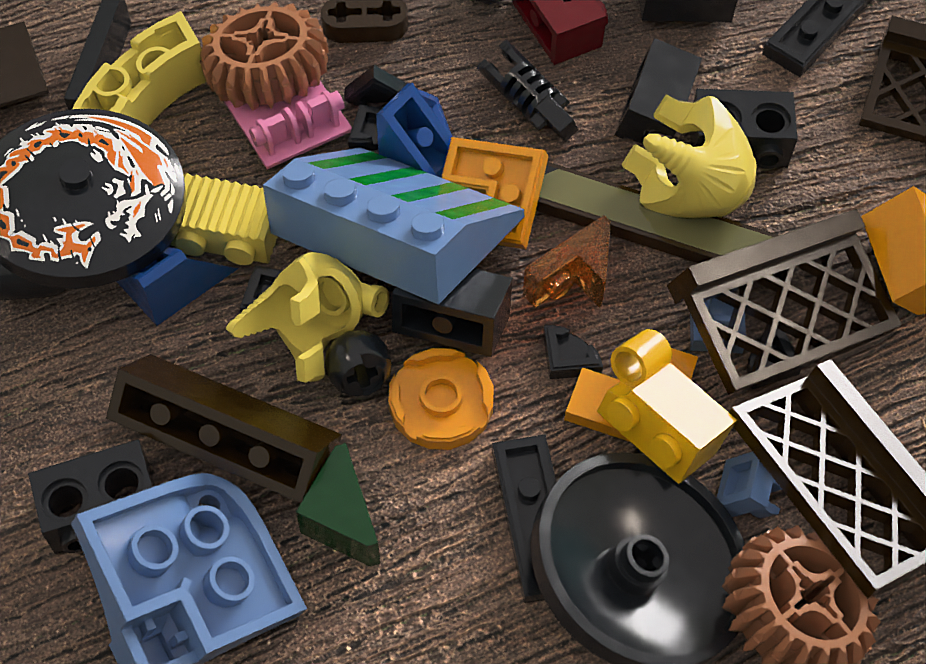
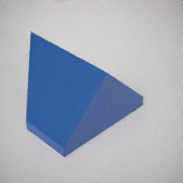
M408 83L376 114L379 154L441 178L451 137H453L438 97L416 88L413 83Z
M168 247L155 261L144 269L117 281V283L153 323L158 326L239 268L189 259L181 249Z

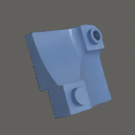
M208 473L181 477L76 514L71 523L97 587L110 632L111 642L109 647L117 664H203L266 631L299 617L307 610L256 508L239 487L222 477Z

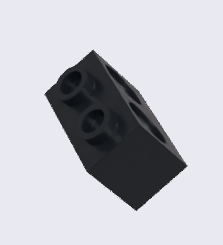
M696 88L693 103L706 96H714L737 121L751 146L757 167L762 169L788 168L798 139L793 92ZM690 132L691 146L698 147L704 144L705 135L703 132Z
M139 439L28 473L41 533L55 554L83 551L71 525L76 514L118 500L114 499L115 495L125 487H137V490L134 492L135 494L155 486L148 459ZM74 503L82 504L75 514L68 517H59L65 507Z

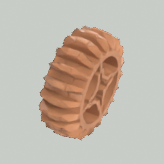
M275 1L266 7H261L258 3L255 8L248 10L239 7L238 14L234 16L223 15V23L211 25L210 34L202 38L203 47L200 53V64L205 81L210 86L211 92L218 94L220 101L230 100L235 108L247 103L252 111L256 110L260 105H268L272 110L275 103L282 101L291 105L292 97L295 95L307 96L308 87L320 85V76L327 73L326 65L328 63L327 53L329 48L327 39L324 37L323 28L319 25L318 19L311 18L308 10L301 9L297 11L294 4H288L282 8Z
M798 525L785 531L777 526L773 530H768L764 535H759L757 538L753 537L742 548L743 550L732 559L731 565L728 567L730 573L726 576L725 582L721 586L730 594L726 597L722 609L736 615L729 631L742 632L747 639L742 652L756 650L761 655V664H861V659L865 657V654L871 650L872 645L876 642L873 633L881 621L872 611L875 609L879 599L874 596L866 598L817 533H808L805 536ZM802 599L807 601L800 609L794 607Z

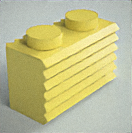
M189 173L183 174L186 187V209L181 227L171 246L181 249L184 254L190 256H201L204 252L224 255L229 261L239 265H250L253 261L268 264L278 237L270 232L263 187L249 186L246 183L240 185L236 181L230 183L226 179L220 181L217 178L210 179L207 176L202 178L197 174L194 176Z

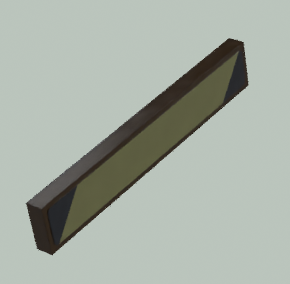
M547 162L536 208L538 212L696 263H701L779 236L724 217L680 218L654 212L642 206L640 203L641 191L550 162ZM781 274L774 277L780 279Z

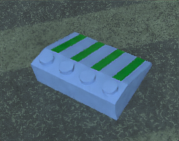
M361 147L295 158L263 184L271 234L313 252L330 255L348 267L438 305L524 218V209Z

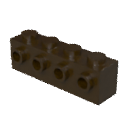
M152 354L118 369L106 419L299 503L303 501L334 447L339 445L342 436L340 433Z

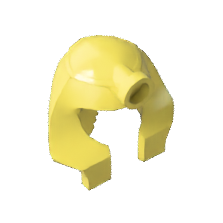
M666 94L654 112L653 117L681 134L701 131L705 135V142L702 146L692 147L690 144L686 145L682 141L677 142L675 139H669L667 136L661 137L659 134H648L643 140L645 149L638 145H633L621 165L633 173L642 186L640 203L646 209L680 218L722 217L732 213L749 199L756 181V160L746 135L733 116L714 96H706L699 101L691 103L678 101ZM666 168L676 175L678 179L677 186H674L668 179Z
M310 252L296 258L286 267L266 291L228 323L226 330L236 338H243L244 335L250 336L251 333L255 335L257 332L269 330V328L276 329L295 359L297 381L304 383L308 381L316 382L325 376L323 351L330 340L338 338L347 331H353L363 314L377 318L381 317L389 304V291L383 286L362 283L350 268L330 255Z

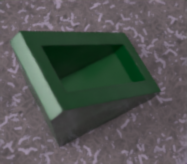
M346 443L337 445L332 450L296 511L300 532L371 567L381 563L378 540Z

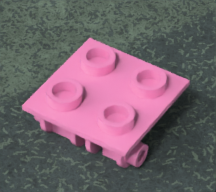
M321 81L318 86L308 87L307 96L295 95L291 99V105L284 101L274 104L272 110L268 105H260L256 110L252 111L247 103L235 108L230 100L224 101L267 170L348 134L352 130L351 125L340 111L345 108L341 95L338 91L329 93Z

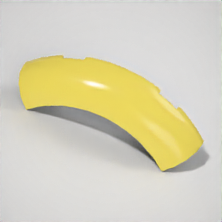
M180 11L136 35L130 42L132 48L122 54L112 65L104 63L86 84L72 109L113 111L135 118L150 126L179 97L205 83V77L200 64L201 45L183 13Z

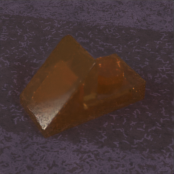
M603 215L526 266L523 296L536 308L550 298L552 300L561 298L572 288L575 282L600 308L603 303L606 286L611 221Z

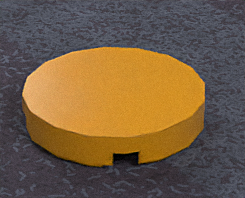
M431 348L413 354L403 362V367L398 370L396 376L394 374L389 383V412L395 427L410 442L427 449L451 450L470 443L485 430L493 414L494 386L487 370L477 360L475 363L473 360L466 358L465 353L453 348Z

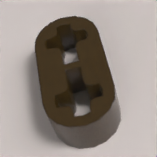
M328 0L322 6L320 12L324 35L329 40L337 43L390 42L400 39L408 30V9L403 0ZM383 16H392V20L383 21ZM346 17V22H338V18Z

